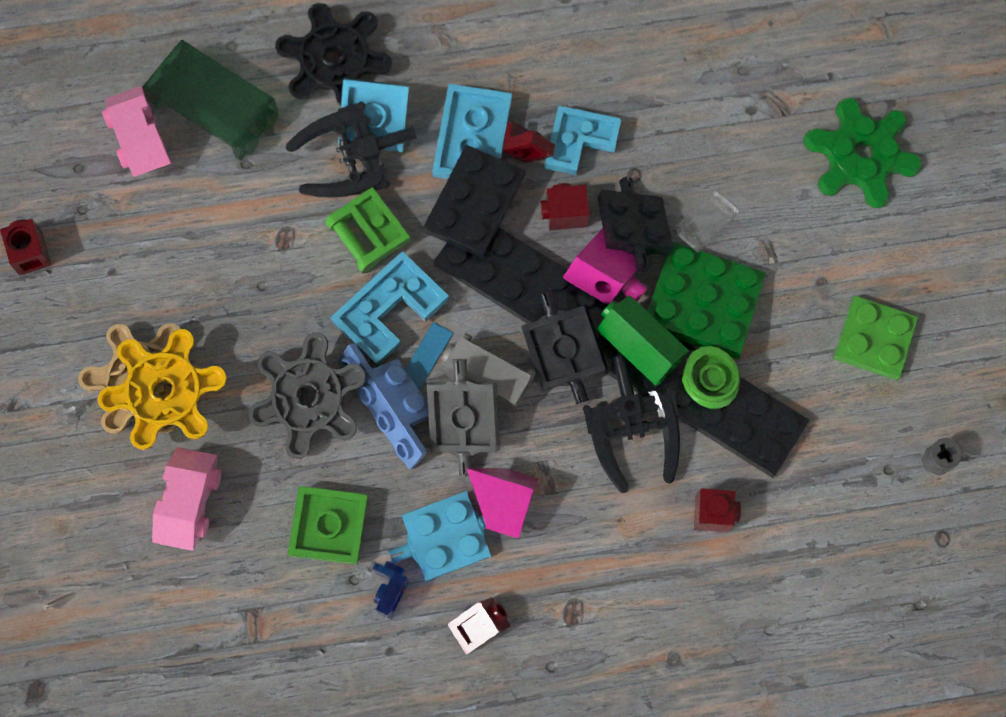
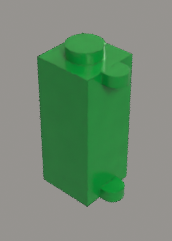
M630 295L619 303L615 300L612 301L601 313L604 319L596 330L655 386L660 385L689 352L682 343Z

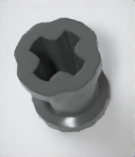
M939 439L925 450L922 458L923 466L928 472L935 475H943L960 463L963 454L962 449L953 439ZM937 454H939V455L945 454L947 460H946V459H941V460H940V459L938 458Z

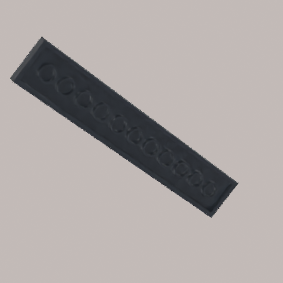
M500 227L484 259L449 243L445 244L434 260L436 267L527 324L537 321L545 315L539 297L543 293L553 291L558 310H570L587 304L608 369L603 372L617 380L613 358L623 354L596 330L604 319L601 313L609 304L603 303L563 278L567 272L566 268ZM678 340L689 352L660 385L655 386L627 359L633 391L643 397L650 396L648 392L657 391L662 394L666 393L668 388H673L675 390L679 412L677 418L772 478L775 477L810 421L742 377H740L738 393L729 405L720 409H709L699 405L686 392L682 382L686 361L691 353L696 350L683 341Z

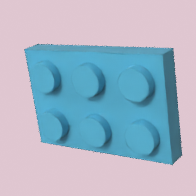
M454 84L448 85L432 170L433 177L448 179L466 144L499 159L502 158L512 93Z

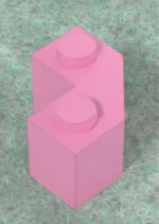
M142 85L105 98L106 110H103L102 114L109 129L114 128L121 149L116 150L123 169L129 167L133 177L171 164Z
M177 447L165 467L163 480L166 481V488L163 493L162 501L157 500L155 505L152 543L193 551L199 539L205 538L208 532L209 517H205V502L211 491L218 489L221 480V470L217 469V455Z

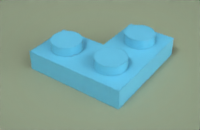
M558 105L550 142L555 144L554 155L546 158L545 169L576 175L583 146L614 153L621 118Z

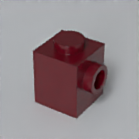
M559 183L552 186V188L546 189V199L540 200L542 220H548L549 231L588 227L590 213L586 185L571 186L568 183Z
M700 488L695 496L694 530L728 533L734 527L735 522L740 521L741 502L735 501L736 491Z

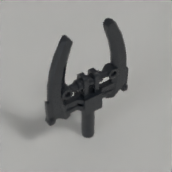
M362 101L340 108L338 112L312 122L299 131L286 144V150L294 152L309 141L334 130L340 139V147H337L336 150L337 152L342 151L343 158L339 160L340 163H345L346 167L349 168V180L324 184L307 183L299 187V192L309 196L334 198L363 193L372 187L375 191L388 188L390 182L384 179L386 168L384 163L380 165L378 157L382 149L417 139L414 127L377 137L369 130L368 124L372 125L371 119L364 114L363 109L366 108V103ZM353 126L356 135L352 143H350L345 134L346 127ZM355 159L364 162L367 170L366 174L361 175L357 171Z
M624 355L614 357L613 362L621 397L614 404L607 405V401H602L595 408H590L589 405L583 407L588 434H591L599 461L616 488L621 493L627 492L629 488L628 482L617 464L610 440L621 435L623 437L628 436V440H633V435L639 434L640 438L645 437V432L656 428L663 431L665 457L663 479L666 483L670 484L675 479L680 454V431L677 418L679 412L675 390L668 388L666 393L662 394L657 391L648 392L650 395L648 397L634 394L627 358ZM657 410L659 418L655 421L647 422V420H641L646 412ZM618 418L625 423V425L617 429L607 427V420Z

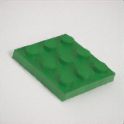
M672 241L673 249L669 256L665 258L647 312L677 340L698 347H718L728 353L731 358L739 360L766 272Z

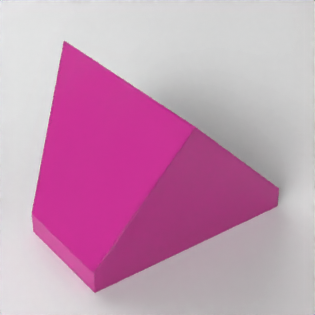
M466 468L486 524L485 528L519 539L538 478L507 468Z

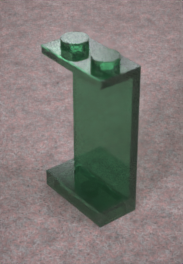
M182 39L142 86L150 103L158 108L164 103L232 148L235 158L239 161L246 154H251L255 150L259 137L266 129H271L278 119L279 111L273 97Z

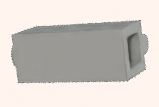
M467 333L460 337L456 345L451 343L442 358V361L445 363V375L454 379L452 360L459 358L467 359L468 379L477 382H497L498 404L515 413L531 386L536 371L530 368L526 373L471 343L472 336Z

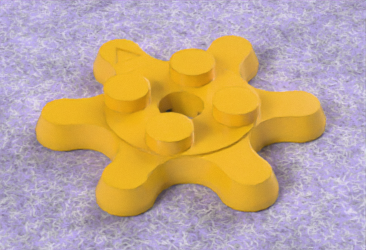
M178 329L172 332L166 347L158 353L146 352L141 344L134 339L124 340L117 348L119 360L127 366V378L120 385L108 386L102 389L97 401L104 411L114 412L126 409L134 414L136 423L131 431L130 441L137 449L146 450L152 447L156 442L159 430L167 425L180 427L183 433L190 439H200L208 431V422L199 413L197 401L206 392L222 389L227 382V376L225 371L218 366L199 369L191 365L189 354L194 346V338L186 329ZM161 382H169L173 386L172 392L169 396L165 397L166 399L157 398L154 394L156 386Z

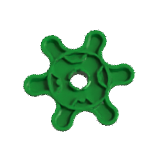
M843 99L839 101L835 109L840 122L837 130L829 132L816 128L809 130L803 138L804 146L809 151L821 153L829 161L828 171L821 175L818 180V189L824 195L833 196L839 193L841 188L846 185H856L863 190L865 201L870 207L875 209L882 208L889 201V192L885 185L888 176L900 174L905 177H914L921 170L920 158L915 154L902 151L895 140L896 136L906 127L905 115L901 111L894 110L886 113L880 121H873L871 118L861 114L859 104L855 99ZM855 146H870L871 156L868 158L860 157L856 153Z

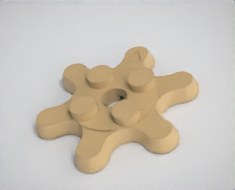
M167 323L159 328L154 339L149 342L139 343L146 352H161L166 347L171 333L180 329V327L173 323ZM116 324L109 328L106 339L112 347L113 357L103 367L89 366L84 368L78 376V383L81 388L86 391H101L108 386L120 385L126 380L128 375L127 366L117 356V348L120 343L127 339H134L131 330L126 325ZM193 365L195 368L202 369L200 366ZM161 382L156 386L154 394L157 398L166 399L165 397L169 396L172 392L173 386L169 382ZM126 409L114 412L106 411L101 418V425L107 433L118 434L126 428L127 423L134 417V414ZM167 425L160 429L159 432L170 433L177 426Z

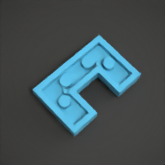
M402 251L333 314L330 320L378 367L401 346V341L380 320L403 300L426 322L449 301V295Z

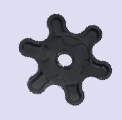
M315 3L308 10V18L312 24L310 32L302 37L283 35L275 43L276 52L286 59L297 60L300 63V72L290 81L288 87L290 94L300 100L308 98L318 88H330L336 95V101L341 105L344 78L358 80L365 74L383 76L392 67L391 57L387 53L372 51L366 44L367 38L375 31L378 25L377 17L368 11L360 12L351 22L341 24L333 19L328 5ZM332 51H338L343 56L338 61V64H335L334 62L327 61L325 59L326 55Z

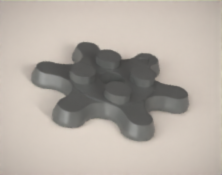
M318 332L311 333L305 338L303 353L296 361L287 362L278 353L273 351L263 353L258 360L259 371L270 379L272 391L267 399L256 402L251 406L249 419L251 423L259 427L267 426L275 421L284 424L288 432L285 449L287 454L294 459L306 457L310 451L312 436L318 430H329L337 439L345 441L351 439L357 431L356 421L343 410V398L347 392L358 389L364 384L366 379L365 371L357 364H348L341 369L330 367L326 360L328 340L323 334ZM307 387H313L317 391L315 400L310 406L303 404L301 399L302 392Z

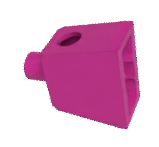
M603 228L576 256L563 276L566 281L605 304H610L620 292L627 297L630 295L638 302L648 289L646 285L633 276L637 270L635 258L632 254L622 250L606 248Z

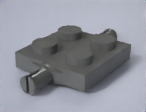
M459 358L452 360L453 380L449 382H430L427 384L431 452H448L457 455L459 460V476H469L466 468H473L472 455L479 452H498L500 450L497 382H477L468 379L467 359Z

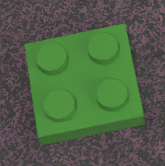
M854 295L850 301L833 359L897 381L901 377L918 316Z
M299 486L287 555L296 558L358 565L368 495Z

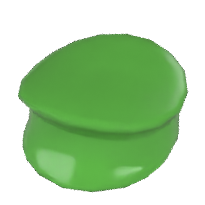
M714 346L700 347L693 351L687 359L682 382L686 392L699 405L709 409H720L729 405L735 399L739 390L740 371L736 362L724 350Z

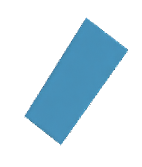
M434 322L405 368L419 390L453 334Z

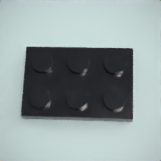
M466 144L423 227L424 233L484 259L525 177V170Z

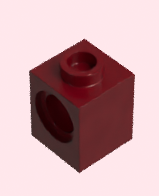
M33 219L16 220L10 223L9 226L0 229L9 264L20 276L52 265L42 231ZM31 240L26 248L19 249L22 242Z

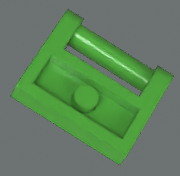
M373 187L329 215L325 220L328 228L338 234L357 260L356 266L362 274L368 273L379 262L411 242L408 233ZM353 217L375 247L371 252H366L345 222Z

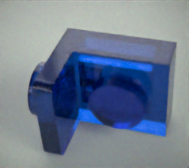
M386 561L384 566L375 562L372 568L377 575L389 580L387 585L381 584L375 595L374 603L378 604L375 610L379 615L391 620L409 584V580L403 575L405 570L402 567Z

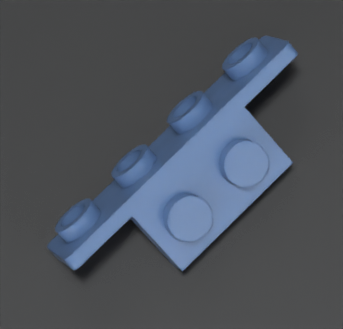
M355 343L347 345L337 360L340 369L348 364H357L364 369L366 374L365 382L360 388L355 389L361 402L367 406L375 418L379 429L385 433L394 447L397 456L404 462L408 469L416 467L427 454V451L411 427L429 419L428 402L398 358L372 369Z

